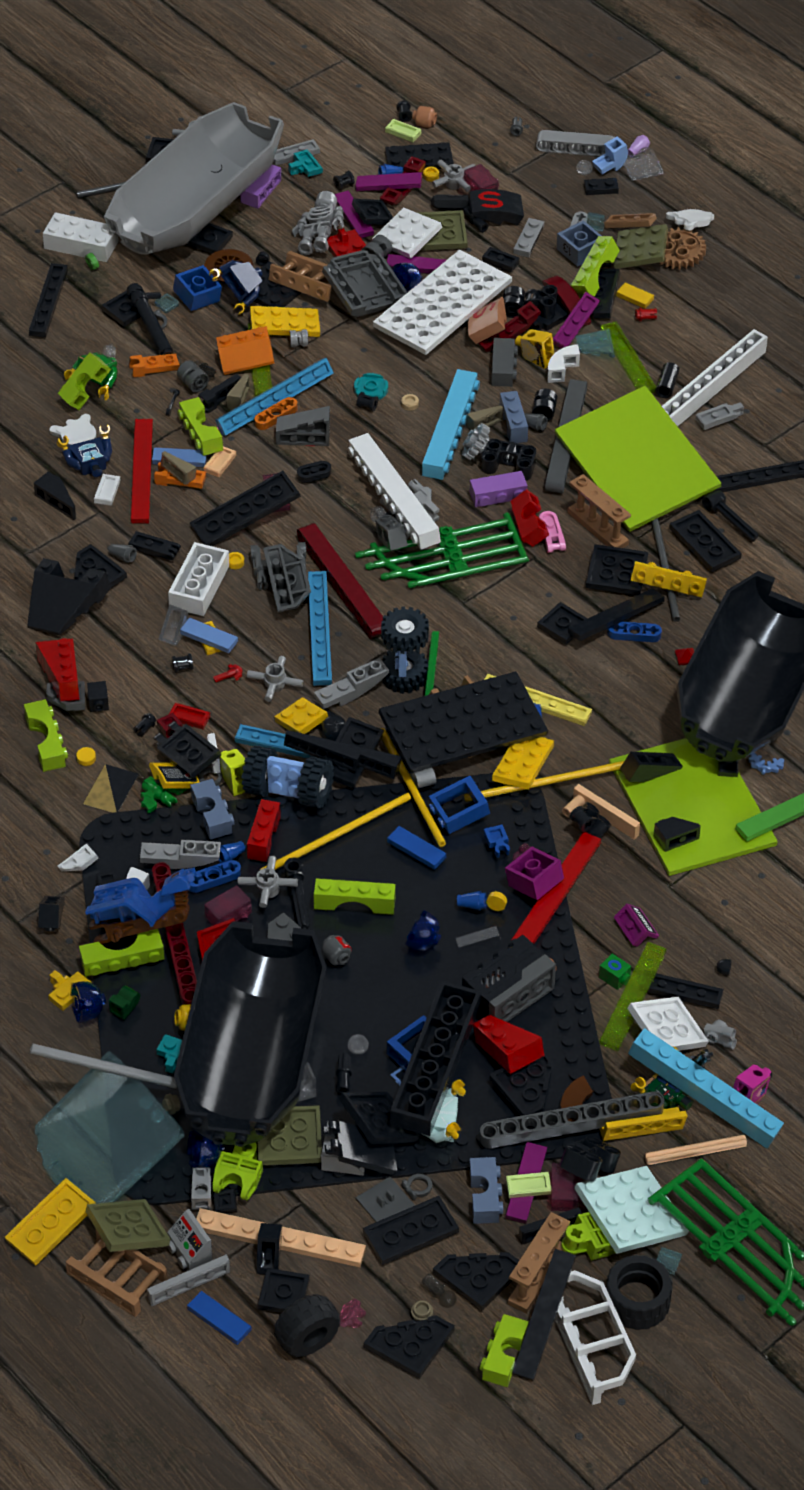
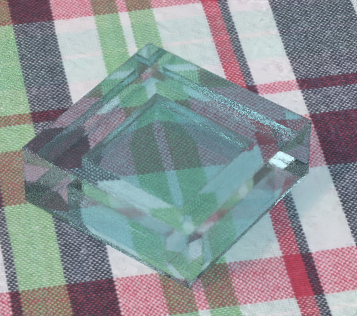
M589 212L587 224L594 230L603 232L605 215Z
M166 293L160 299L155 300V306L168 313L179 306V301Z
M662 1247L657 1261L662 1263L670 1274L675 1275L682 1259V1254Z

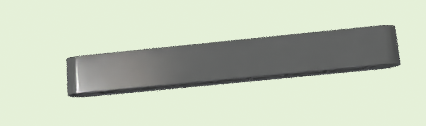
M570 379L559 427L581 417L587 392V381ZM557 436L546 478L545 491L563 493L572 455Z
M656 1091L491 1121L481 1126L480 1142L485 1148H496L605 1127L606 1122L659 1115L664 1110V1097ZM657 1103L659 1106H651L650 1104ZM630 1107H637L638 1110H631ZM614 1110V1111H617L618 1113H616V1114H611V1113H609V1111ZM594 1114L597 1117L591 1118L589 1115ZM574 1118L576 1119V1121L571 1122L568 1121V1119ZM549 1122H554V1123H556V1124L553 1125V1126H550V1125H548L547 1123H549ZM534 1126L535 1129H527L526 1127ZM506 1130H514L515 1132L507 1133ZM491 1133L494 1136L486 1137L485 1135Z

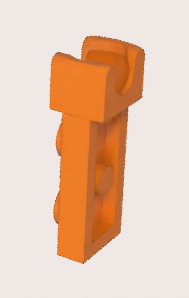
M176 353L148 357L135 355L130 356L129 368L133 369V377H143L148 373L175 371L180 367Z
M161 462L158 463V471L154 473L155 484L163 486L173 484L202 489L206 479V471L196 470L195 479L184 485L161 466Z

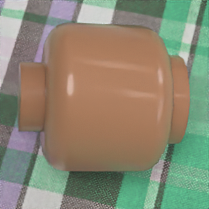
M419 106L417 110H414L412 119L415 120L416 126L431 128L432 125L436 124L437 113L432 107Z

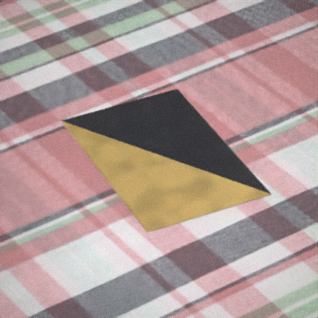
M105 764L83 804L112 813L118 812L139 774Z

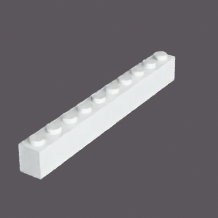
M753 329L662 406L677 427L766 352L768 338L766 335Z
M366 433L349 439L350 447H348V453L350 457H353L356 465L361 467L363 475L368 477L371 486H375L377 494L382 496L385 505H389L391 513L395 514L397 520L404 525L405 532L411 535L413 543L417 544L420 549L440 543L439 527L371 436Z

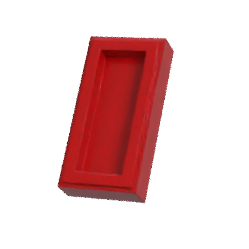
M174 703L169 713H174L182 724L204 730L211 717L208 711L179 703Z

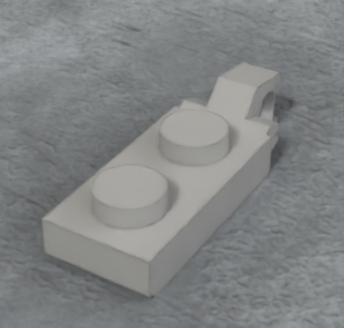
M741 402L734 405L725 403L697 413L695 419L703 430L736 419L743 414L744 406Z

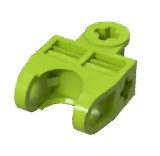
M256 1143L248 1144L244 1147L235 1145L232 1153L221 1152L215 1167L213 1192L219 1193L227 1185L237 1184L242 1188L240 1198L246 1201L251 1198L263 1173L262 1161L257 1160Z
M590 1212L577 1215L575 1223L568 1226L565 1232L566 1237L561 1242L563 1251L574 1255L587 1252L591 1260L608 1257L616 1253Z

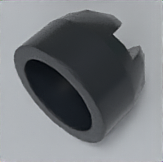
M264 251L260 252L256 257V263L259 266H264L270 260L269 254Z
M719 960L717 962V971L723 975H730L732 960Z

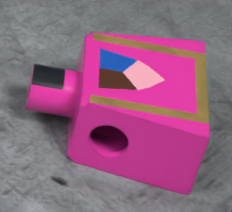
M752 1065L736 1077L733 1088L757 1104L767 1092L772 1072L766 1067L762 1069L757 1065Z

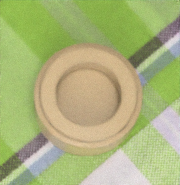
M407 394L402 397L401 406L408 411L415 410L419 406V399L416 395Z

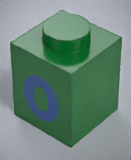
M613 953L600 965L599 978L616 990H619L623 985H627L631 980V965Z

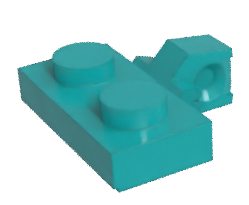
M309 150L293 153L295 162L288 164V172L291 175L305 172L310 177L323 173V168Z
M167 1034L164 1035L156 1051L157 1055L163 1056L167 1060L165 1071L173 1074L176 1069L182 1040Z

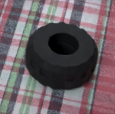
M318 1294L307 1295L296 1300L279 1315L275 1323L274 1335L286 1353L295 1357H304L322 1349L333 1339L340 1327V1314L326 1296Z

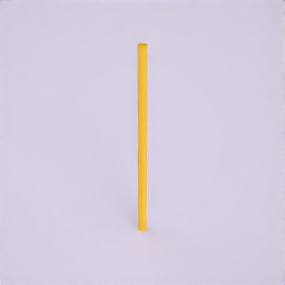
M381 728L384 730L382 740L388 752L399 756L385 728ZM401 760L399 772L439 847H443L446 845V841Z
M624 761L535 779L530 788L620 770ZM506 785L483 790L481 793L487 798L525 789ZM464 794L465 802L473 801L469 794Z
M406 793L276 860L274 870L284 866L287 859L299 858L411 800L410 794Z

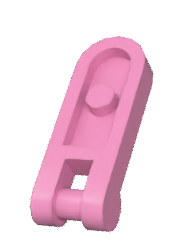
M551 511L542 512L539 518L546 522L549 536L544 539L547 553H553L554 550L566 551V543L557 515Z

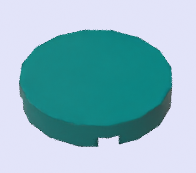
M363 374V377H358L354 382V393L358 397L360 392H364L365 395L377 396L380 400L388 393V381L383 379V376L380 374Z

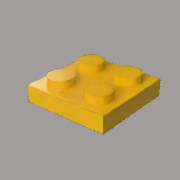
M302 697L274 716L277 724L287 730L306 734L322 723L328 717V713Z

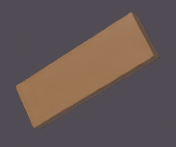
M655 213L611 215L604 224L605 228L650 227L657 218Z

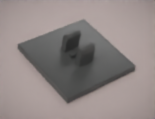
M391 1177L356 1197L359 1204L375 1222L415 1206Z

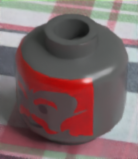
M331 935L323 941L322 954L332 965L345 964L349 961L352 948L342 936Z

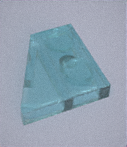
M609 329L576 336L580 353H591L597 356L603 353L609 354L611 358L615 357Z

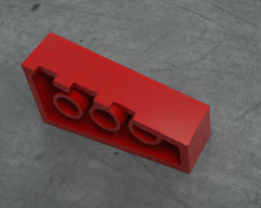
M73 638L36 642L37 661L42 665V670L47 674L48 680L52 683L59 700H80Z

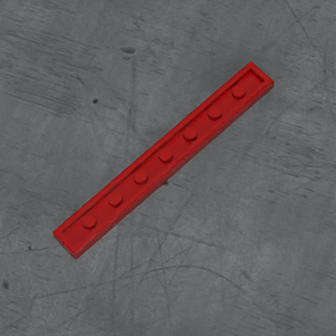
M135 419L131 523H149L153 419Z
M586 832L582 833L562 863L564 879L538 899L511 940L524 935L533 944L536 942L601 844V838Z

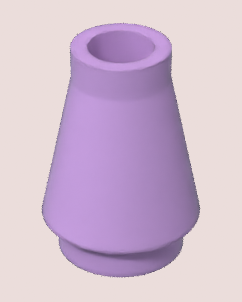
M644 135L637 136L628 149V155L633 158L635 155L647 150L650 145L649 139Z

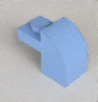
M617 136L604 144L605 154L592 161L593 166L601 174L606 173L612 168L615 171L619 170L627 159V145Z

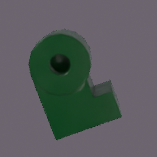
M126 985L123 986L117 995L113 994L109 998L110 1012L125 1020L137 1006L141 994Z

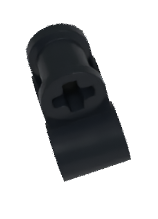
M546 285L542 290H527L523 306L531 301L541 311V317L546 319L553 318L557 305V287Z
M586 802L583 806L576 807L569 816L572 821H575L580 826L579 828L582 832H587L598 838H602L611 827V823L600 815L599 810L589 802Z

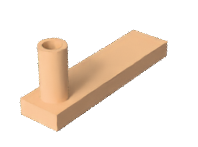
M580 784L574 788L573 799L562 809L563 814L570 818V813L576 807L583 806L586 802H589L599 810V814L605 817L613 827L634 840L639 836L640 822Z

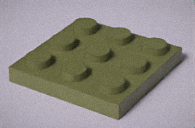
M463 210L416 212L442 224V228L420 250L468 248Z
M667 224L618 231L616 244L620 251L614 260L615 269L664 262L668 234Z
M320 1105L293 1107L262 1140L258 1141V1161H262L263 1165L321 1163Z
M146 1199L87 1204L85 1212L110 1252L169 1246L170 1237Z

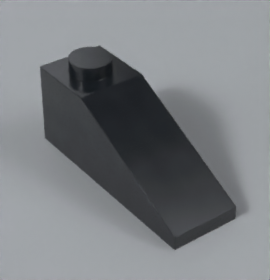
M48 471L34 482L36 497L72 520L76 519L75 505L60 477Z
M631 751L620 767V770L629 782H645L680 770L683 766L674 753Z

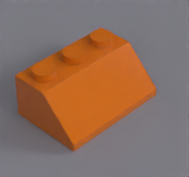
M267 326L216 337L224 375L275 364Z

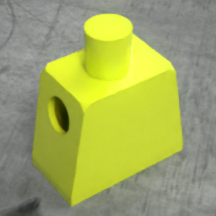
M237 749L222 751L219 760L223 779L233 796L245 793V790H243L244 785H242V774L244 772L242 769L245 766V757Z

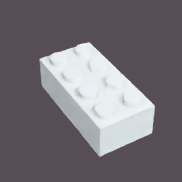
M54 213L43 232L44 249L84 258L85 255L91 252L98 261L103 262L108 261L119 242L117 233L113 234L106 223L61 213Z
M194 542L168 592L169 608L204 616L229 568V550Z

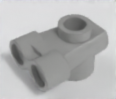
M715 1020L713 1024L708 1023L705 1025L704 1035L710 1043L714 1044L717 1042L732 1050L736 1047V1029L728 1027L722 1020Z

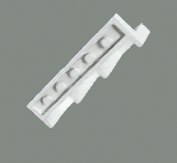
M574 1270L571 1271L568 1282L576 1281L600 1291L604 1302L570 1312L568 1307L565 1308L562 1297L555 1321L591 1404L595 1405L601 1403V1395L605 1390L624 1384L635 1362L636 1353L604 1282ZM609 1311L619 1335L586 1345L584 1343L581 1344L578 1328L576 1325L573 1326L572 1321ZM623 1343L629 1359L621 1375L602 1382L600 1380L597 1381L594 1364L588 1361L587 1355Z

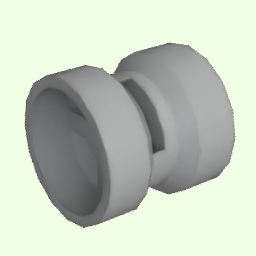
M307 329L299 332L290 330L291 347H297V345L308 346Z

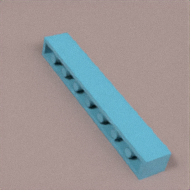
M457 369L422 463V476L443 480L445 473L449 472V462L453 461L454 449L458 447V437L461 438L463 433L462 426L466 425L467 414L471 411V402L475 401V390H479L480 380H477L478 373Z
M644 1028L633 1042L628 1053L630 1056L768 1149L784 1122Z

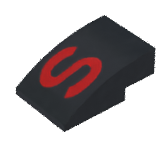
M496 189L473 190L468 193L470 211L473 216L501 225L503 221L519 225L524 217L520 194Z

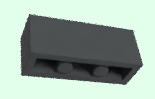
M494 338L492 386L513 387V380H516L517 369H513L517 368V358L514 356H517L518 346H514V339Z

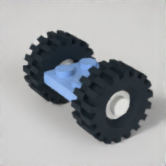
M402 606L401 610L393 608V612L388 611L387 616L384 615L381 622V639H383V644H387L389 649L387 656L384 655L382 659L389 669V673L382 679L384 685L386 684V688L390 689L392 687L393 692L400 690L401 694H404V691H408V694L412 693L413 689L418 691L419 686L423 688L427 681L428 660L423 653L420 654V647L424 648L428 642L429 621L424 613L420 614V610L413 611V607L405 609V606Z
M256 745L248 751V757L245 758V766L242 769L244 770L242 785H244L243 790H245V793L264 797L268 796L269 793L298 798L300 804L318 808L324 807V804L326 805L327 799L330 797L329 793L332 791L331 786L334 782V766L332 761L309 757L305 763L279 758L275 749Z

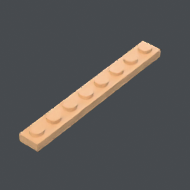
M201 1208L196 1218L208 1234L257 1245L260 1225L264 1223ZM282 1227L281 1250L361 1267L366 1245Z

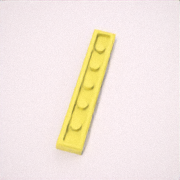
M487 674L485 679L493 678L496 676ZM525 686L533 703L541 704V711L582 726H585L592 714V709Z

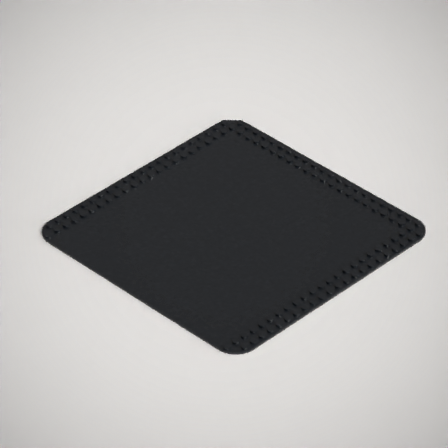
M493 773L470 775L480 791L507 785L492 781ZM468 776L436 779V784L419 788L418 791L429 812L431 813L428 806L431 804L430 795ZM405 782L332 790L329 793L330 797L327 799L326 805L324 804V807L321 808L300 804L298 798L284 795L226 801L227 811L234 818L232 833L214 839H209L203 822V813L211 810L197 811L194 804L157 808L151 813H147V809L103 814L85 827L79 842L80 848L87 844L99 858L82 871L86 909L87 906L91 905L95 896L94 889L98 886L96 874L116 871L118 881L127 879L130 868L134 867L149 874L150 887L147 891L151 896L155 895L152 868L155 864L140 863L142 842L181 845V840L221 842V845L242 841L246 851L233 859L241 865L240 877H257L260 869L267 866L268 859L267 862L247 859V842L261 799L280 802L281 818L277 831L272 833L271 850L269 856H275L276 860L380 806L406 793L410 794L411 800L298 858L302 862L304 875L302 885L310 926L306 929L314 930L321 952L323 941L331 935L342 936L352 948L350 959L345 964L332 965L323 955L326 964V975L301 1091L295 1105H320L321 1142L323 1149L325 1138L323 1127H327L328 1121H341L356 1125L339 1100L341 1094L336 1091V1070L338 1069L339 1054L347 1053L351 1056L350 1070L352 1071V1076L349 1081V1092H388L393 1100H395L400 1086L390 1074L401 1067L386 1054L387 1041L423 1015L427 1018L441 981L462 986V976L465 972L472 969L477 970L482 960L493 959V954L498 949H507L511 939L538 901L508 886L505 867L530 847L539 849L558 859L546 802L540 787L485 798L489 805L490 814L451 834H448L445 828L442 829L437 821L438 816L431 813L446 841V845L443 847H439ZM464 794L440 806L449 818L475 803L473 801L465 802ZM503 825L509 839L510 854L507 855L505 851L501 850L500 857L497 858L495 856V847L489 848L484 836V829ZM400 826L445 852L446 859L434 870L388 843L387 838ZM215 861L210 864L197 866L195 870L199 871L220 864V862ZM284 866L275 870L279 878H285ZM170 869L171 875L181 869ZM210 874L208 877L210 879H216L219 877V875ZM316 878L396 884L394 915L373 913L368 906L358 902L342 903L335 910L314 909ZM238 879L197 893L188 890L190 911L183 925L196 980H198L202 964L197 931L234 918L237 922L253 923L254 937L267 938L268 923L282 913H285L298 925L291 886H279V893L273 898H268L266 908L259 906L261 893L257 886L238 885ZM481 891L486 893L488 898L491 892H500L506 896L507 904L502 911L492 910L488 905L486 909H481L480 911L458 907L457 896ZM566 896L534 943L538 949L556 963L554 989L508 1021L510 1024L542 1037L543 1049L552 1059V1068L543 1112L560 1109L562 1096L567 1087L583 1075L593 1091V1095L586 1099L584 1104L612 1099ZM87 914L89 941L94 943L95 937L105 934L106 931L104 927L90 930L89 923L94 918L92 919L90 914ZM163 927L158 930L164 947V960L101 973L93 976L102 1060L174 1077V1073L165 1071L167 1060L165 1057L157 1055L156 1051L165 1034L183 1040L185 1032L181 1031L174 1022L175 1011L179 1009L182 1003ZM138 934L121 937L118 942L111 941L101 945L111 950L126 949L136 941ZM126 985L139 992L141 997L137 1006L123 1020L110 1012L109 998L113 994L117 995L120 989ZM476 1016L474 1023L481 1019ZM472 1026L449 1086L450 1089L454 1081L461 1080L465 1084L463 1088L466 1090L464 1096H459L458 1094L456 1096L458 1097L456 1123L461 1130L457 1131L459 1137L454 1139V1142L442 1141L435 1143L425 1135L418 1133L420 1137L417 1142L394 1143L397 1171L393 1175L367 1168L364 1170V1175L321 1170V1163L263 1165L262 1176L253 1194L383 1180L388 1177L401 1178L414 1174L427 1175L469 1170L470 1158L495 1157L496 1166L521 1164L527 1142L496 1148H485L480 1142V1128L484 1123L520 1116L489 1079L490 1074L502 1068V1066L476 1043L474 1027ZM421 1032L402 1045L411 1054L414 1052ZM402 1070L395 1076L402 1082L406 1071ZM103 1071L114 1176L119 1189L132 1200L146 1199L149 1205L154 1206L192 1202L193 1168H210L211 1199H214L213 1179L216 1164L221 1152L232 1153L235 1145L215 1144L212 1140L202 1136L192 1128L186 1117L178 1089ZM166 1094L177 1095L179 1098L180 1110L176 1111L173 1115L168 1114L163 1109L162 1101ZM612 1110L609 1111V1113L615 1114V1111ZM594 1114L589 1115L591 1118L597 1117ZM549 1122V1123H547V1124L550 1125V1126H553V1125H555L556 1123H554V1122ZM534 1126L526 1127L527 1129H535ZM598 1128L528 1142L547 1147L544 1161L562 1159L567 1144L581 1140L586 1136H592L602 1141L603 1139ZM506 1130L507 1133L515 1132L514 1130ZM488 1133V1134H486L485 1136H486V1137H492V1136H494V1135L491 1134V1133ZM256 1142V1145H257L256 1153H257V1160H258V1142ZM229 1184L224 1189H221V1191L235 1189L236 1196H241L242 1188L237 1184Z

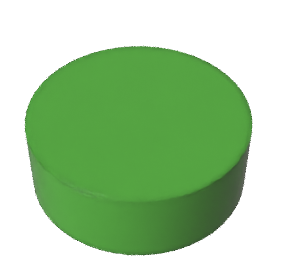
M90 252L85 255V261L91 270L99 268L98 260L93 253Z

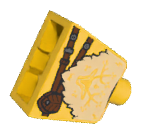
M531 329L523 336H517L515 340V345L520 346L524 359L544 369L548 367L550 358L555 354L552 333Z

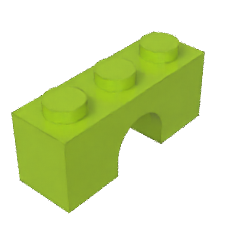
M89 352L62 386L58 394L70 406L80 410L90 397L85 391L87 382L94 379L101 383L111 369L99 357Z
M503 1314L501 1322H496L494 1328L495 1338L494 1340L490 1339L487 1347L489 1354L487 1358L483 1357L480 1365V1370L483 1371L482 1380L508 1388L513 1375L515 1358L506 1355L504 1351L507 1349L520 1351L529 1321Z

